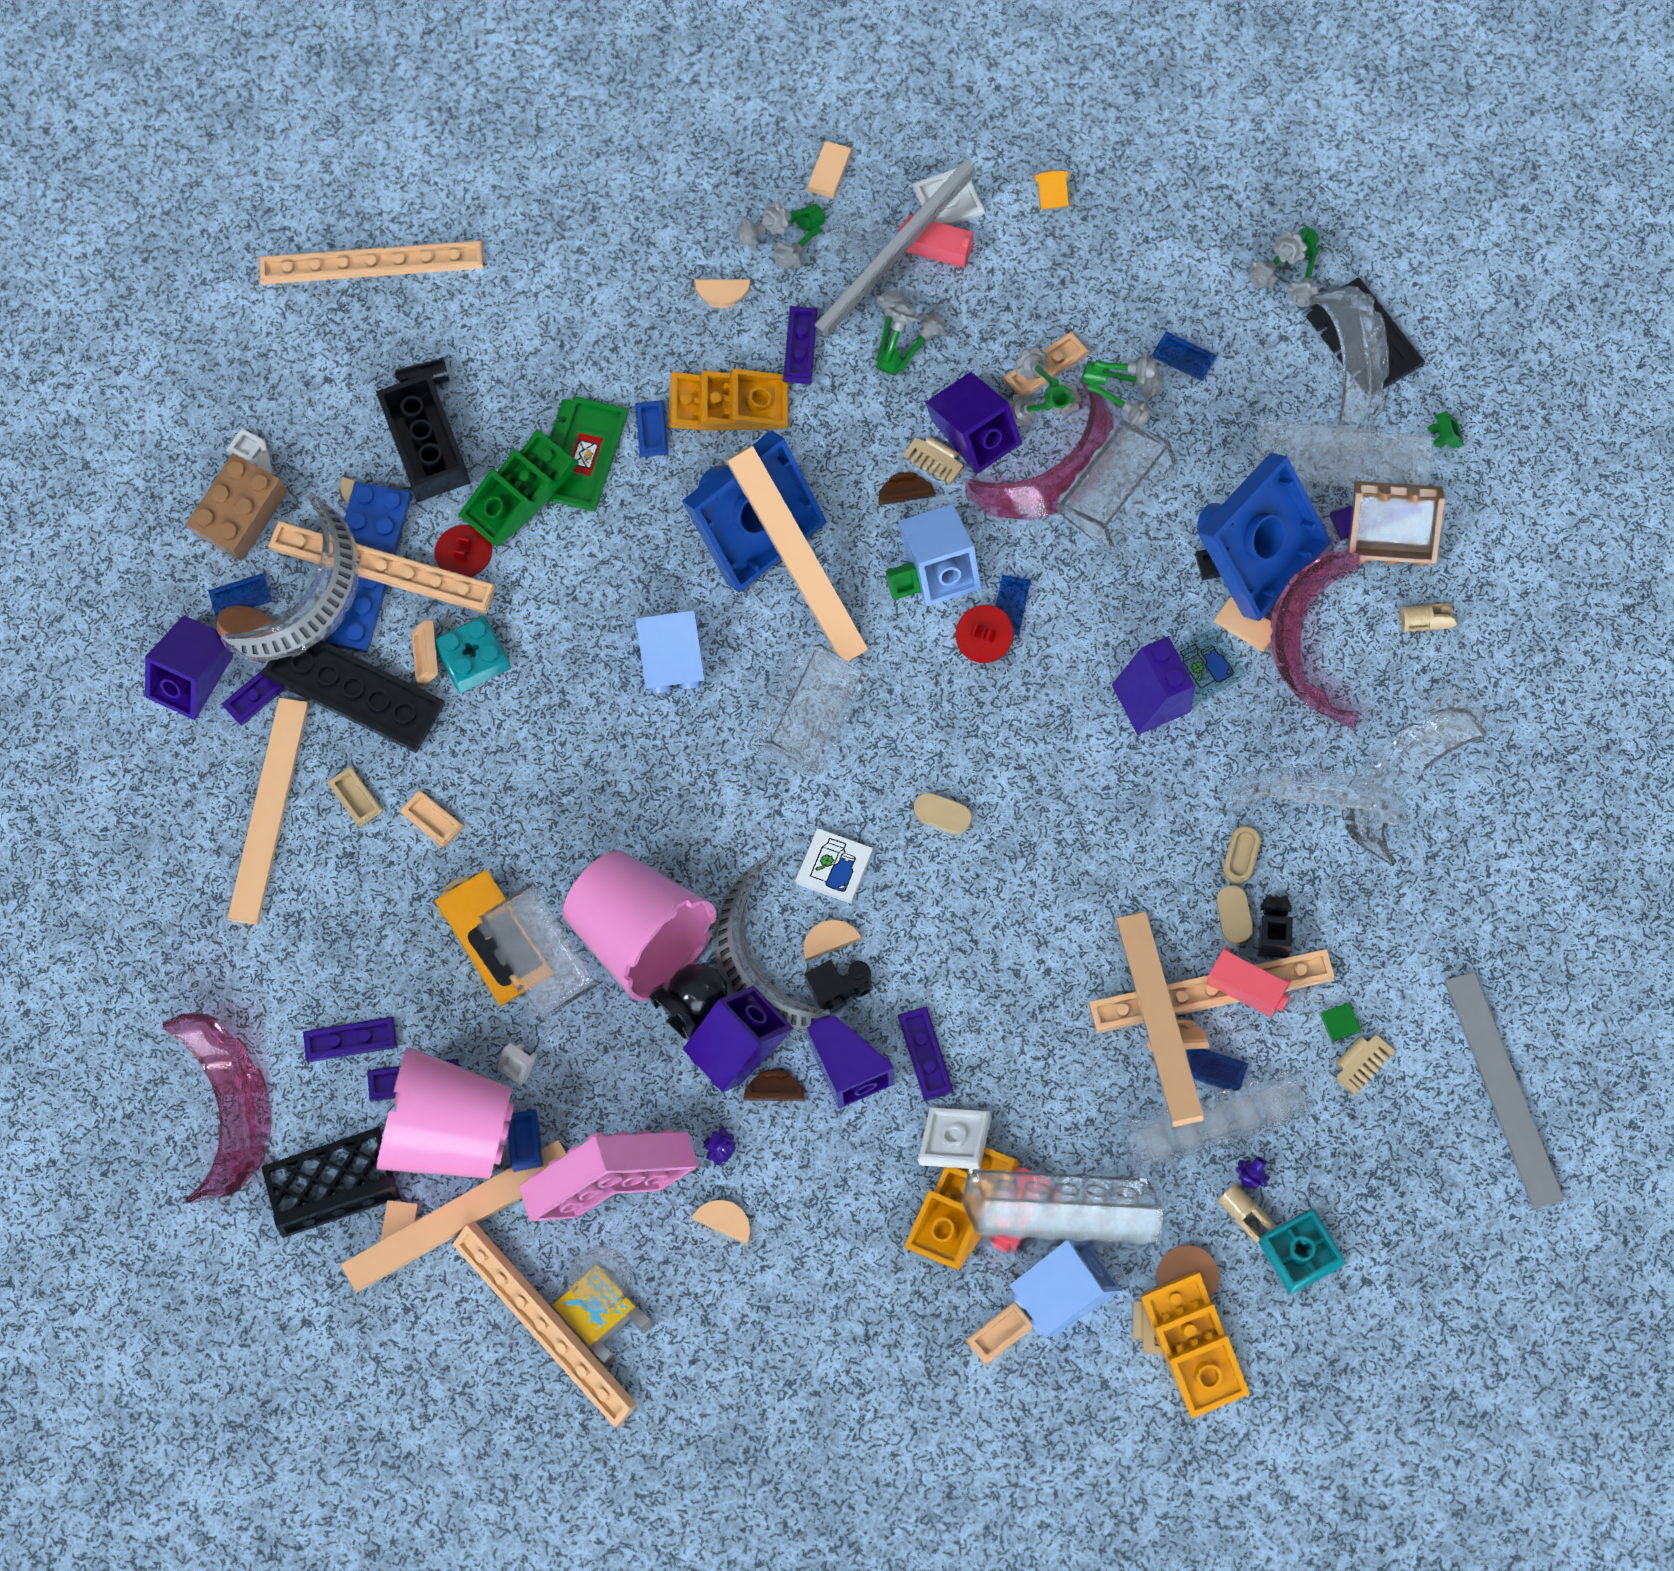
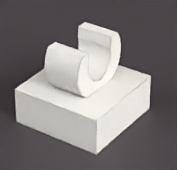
M509 1043L502 1051L497 1070L519 1085H522L529 1078L537 1054L532 1053L529 1056L523 1052V1044L514 1046L512 1043Z

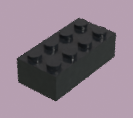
M430 373L376 391L416 502L471 483Z

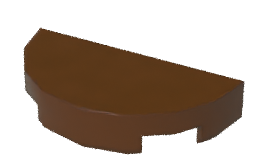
M901 472L891 476L889 481L880 489L878 503L879 505L935 497V491L930 482L917 476L916 473Z
M772 1069L762 1071L760 1075L755 1077L746 1086L743 1100L805 1101L802 1086L794 1077L786 1071Z

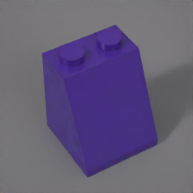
M969 372L925 402L932 422L956 451L960 453L961 457L976 475L1022 444L1009 403L972 372Z
M183 615L145 656V698L196 720L233 658L234 647L223 640L216 629Z
M1169 636L1141 647L1112 683V687L1137 735L1191 712L1195 685Z
M752 985L719 999L686 1043L683 1050L691 1058V1061L708 1076L712 1084L724 1093L740 1085L794 1028L759 990Z
M835 1015L827 1018V1016L819 1017L810 1023L811 1026L806 1028L810 1049L838 1109L895 1085L894 1068L891 1062Z

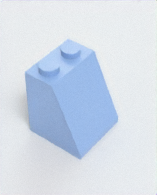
M953 504L898 521L902 543L910 563L913 562L916 567L921 593L926 606L981 589L974 545Z
M695 610L636 618L646 689L652 688L653 693L670 691V685L681 684L682 689L699 687V681H704L705 679Z
M1087 1239L1067 1240L1010 1284L1014 1291L1013 1298L1022 1309L1028 1311L1032 1317L1030 1322L1037 1333L1045 1337L1056 1336L1123 1291Z

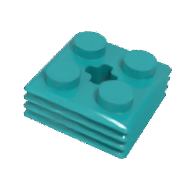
M484 615L435 638L436 651L458 693H463L511 669L509 659ZM473 650L476 656L471 657L467 652Z
M1313 1208L1265 1233L1259 1240V1245L1290 1295L1343 1267L1345 1262L1343 1255ZM1299 1245L1301 1249L1307 1248L1309 1250L1306 1258L1295 1254L1296 1246Z

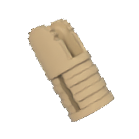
M1438 603L1412 605L1409 607L1401 606L1399 618L1402 632L1454 628L1457 625V620L1452 615V604Z
M1236 1183L1217 1202L1230 1213V1216L1236 1220L1235 1222L1257 1243L1261 1237L1260 1233L1246 1219L1254 1214L1261 1224L1269 1230L1276 1224Z

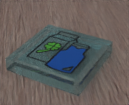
M1215 628L1176 648L1195 685L1193 703L1195 705L1246 677L1245 671Z

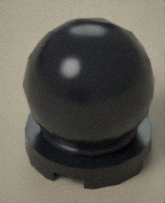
M704 963L688 964L679 969L670 979L668 991L657 988L649 996V999L655 1009L661 1005L670 1016L666 1022L682 1038L689 1040L697 1030V1023H702L716 1002L726 997L728 992L726 981L716 969Z

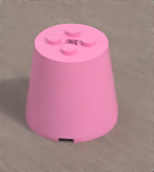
M616 850L596 859L577 878L566 897L563 917L566 923L624 991L634 1000L646 1001L650 1000L649 996L657 988L663 987L667 991L670 979L679 969L688 964L696 963L712 936L708 929L710 923L716 922V911L708 900L629 854Z
M406 1047L394 1092H396L394 1105L397 1107L396 1111L389 1110L376 1166L377 1169L490 1179L493 1165H500L503 1146L505 1145L510 1123L507 1122L511 1121L514 1104L509 1103L512 1087L414 1048Z

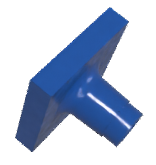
M771 430L752 446L760 457L805 539H807L826 524L827 521L785 439ZM714 466L708 469L701 477L698 488L684 498L682 503L725 582L734 590L740 592L781 560V557L729 466Z
M1272 452L1223 504L1211 503L1207 505L1200 513L1197 523V533L1243 617L1260 621L1331 543L1289 458Z

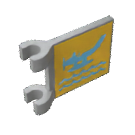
M598 1264L591 1268L550 1305L605 1368H608L616 1359L604 1344L627 1323L633 1321L643 1334L653 1327L647 1315L632 1302Z

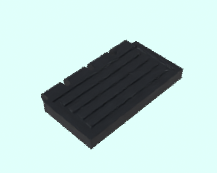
M1360 277L1317 301L1312 306V311L1306 315V318L1317 332L1327 328L1320 336L1333 353L1343 348V351L1337 355V358L1348 373L1352 374L1360 370L1353 379L1365 394L1372 389L1378 393L1424 366V359Z

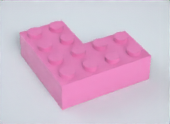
M673 1129L653 1134L650 1130L629 1134L627 1131H622L606 1136L604 1132H599L586 1138L587 1142L570 1148L567 1151L568 1154L563 1158L549 1162V1167L545 1170L531 1174L529 1176L530 1180L519 1186L529 1221L574 1219L614 1194L663 1190L699 1167L688 1132L675 1133Z

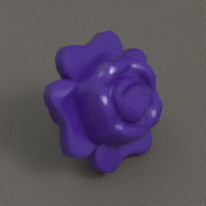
M720 1128L718 1132L713 1131L711 1137H707L704 1141V1148L709 1151L707 1159L712 1160L717 1166L721 1165L722 1162L726 1163L736 1149L733 1142L734 1135L728 1133L725 1128Z
M1256 1156L1253 1162L1250 1160L1238 1161V1166L1235 1170L1239 1173L1238 1179L1241 1180L1244 1186L1251 1187L1252 1189H1256L1259 1186L1267 1187V1181H1269L1270 1177L1264 1170L1267 1164L1266 1160Z

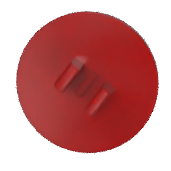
M458 525L448 529L439 537L434 551L435 559L441 569L472 577L483 571L490 562L492 545L471 525Z
M975 606L965 612L960 618L955 633L956 643L962 654L974 662H995L1002 658L1012 645L1014 637L1012 622L1006 613L995 606Z

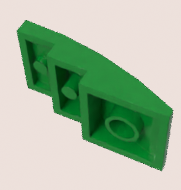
M536 429L521 451L514 448L498 472L491 468L458 515L491 544L498 547L542 508L579 464V461L544 432Z

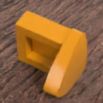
M1050 169L1038 172L1034 176L1035 182L1038 183L1040 209L1069 206L1066 178H1069L1068 171Z

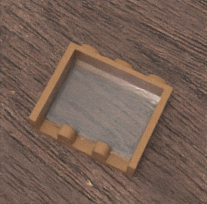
M1354 481L1347 545L1348 558L1361 563L1378 560L1391 565L1399 564L1400 562H1410L1413 565L1422 567L1429 564H1437L1445 504L1443 487Z

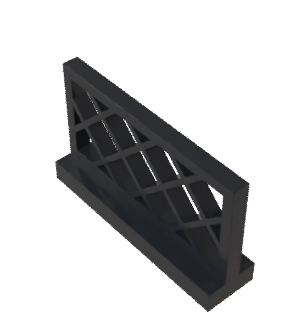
M379 1127L261 1166L274 1214L275 1226L282 1239L387 1203V1200L394 1201L401 1198L393 1171L385 1170L387 1176L375 1181L367 1178L374 1164L377 1165L378 1161L377 1158L383 1138ZM376 1137L378 1146L372 1156L359 1151L363 1141ZM339 1149L349 1152L342 1166L329 1161L333 1152ZM355 1156L368 1161L361 1174L348 1169ZM309 1159L320 1162L312 1176L299 1171L304 1161ZM326 1166L338 1171L331 1184L318 1179ZM284 1169L290 1172L283 1186L272 1182L271 1172ZM344 1174L357 1179L353 1187L345 1191L337 1188ZM296 1176L309 1181L301 1194L289 1189ZM315 1184L327 1189L323 1198L316 1201L307 1198ZM285 1194L298 1199L292 1209L280 1211L279 1204Z

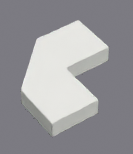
M241 428L226 449L227 453L230 455L234 453L273 475L266 441Z

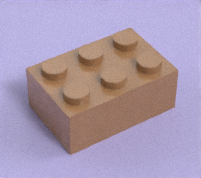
M232 453L186 525L197 537L242 561L289 490L278 477Z

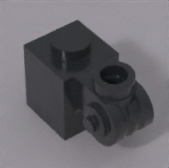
M1266 894L1263 903H1261L1260 910H1263V915L1265 916H1262L1259 926L1258 956L1288 958L1290 955L1293 917H1286L1292 908L1287 895L1272 896L1271 894Z
M830 959L804 973L805 983L822 1012L828 1009L831 1012L837 1011L847 1003L846 1000L855 994L857 997H862L873 990L871 970L867 963L863 961L852 962L848 968L849 975L844 976L838 973Z

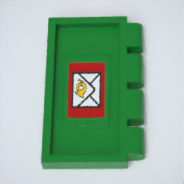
M574 396L572 401L567 399L561 401L556 419L565 421V423L555 421L550 438L579 461V464L548 501L596 512L629 414L627 408Z

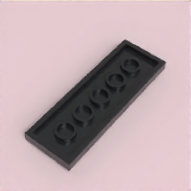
M317 637L292 651L272 656L262 671L263 678L414 753H417L445 706L443 699Z

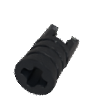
M443 357L407 366L395 372V377L400 383L427 373L431 374L434 385L450 382Z

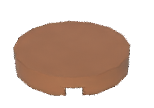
M232 606L220 611L216 621V630L223 639H249L275 633V624L267 614L260 610L246 606Z
M1191 1245L1175 1247L1165 1254L1158 1265L1155 1276L1157 1287L1197 1270L1202 1277L1209 1299H1211L1217 1291L1220 1279L1218 1266L1212 1256L1199 1247Z

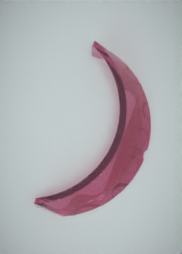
M1083 383L1082 390L1090 397V409L1086 428L1075 448L1058 465L1036 477L1012 483H989L969 479L966 482V496L985 514L998 518L1025 520L1040 519V517L1061 513L1082 501L1086 493L1092 492L1105 475L1113 453L1114 423L1111 411L1104 397L1096 392L1087 390L1088 384Z
M1329 552L1320 556L1318 560L1312 562L1301 571L1296 572L1287 582L1286 587L1275 603L1272 613L1270 644L1280 675L1300 700L1320 714L1351 729H1356L1359 711L1339 710L1332 707L1326 692L1321 688L1311 686L1301 658V633L1311 606L1328 586L1341 577L1358 570L1360 553Z
M183 1013L162 1023L163 1029L182 1042L201 1064L212 1085L219 1110L220 1137L214 1163L201 1185L193 1193L185 1197L186 1204L226 1197L239 1191L254 1171L258 1170L264 1159L262 1154L265 1148V1141L270 1140L271 1109L268 1105L269 1094L260 1068L254 1067L246 1053L249 1049L240 1038H234L227 1030L216 1023L219 1020L209 1014Z

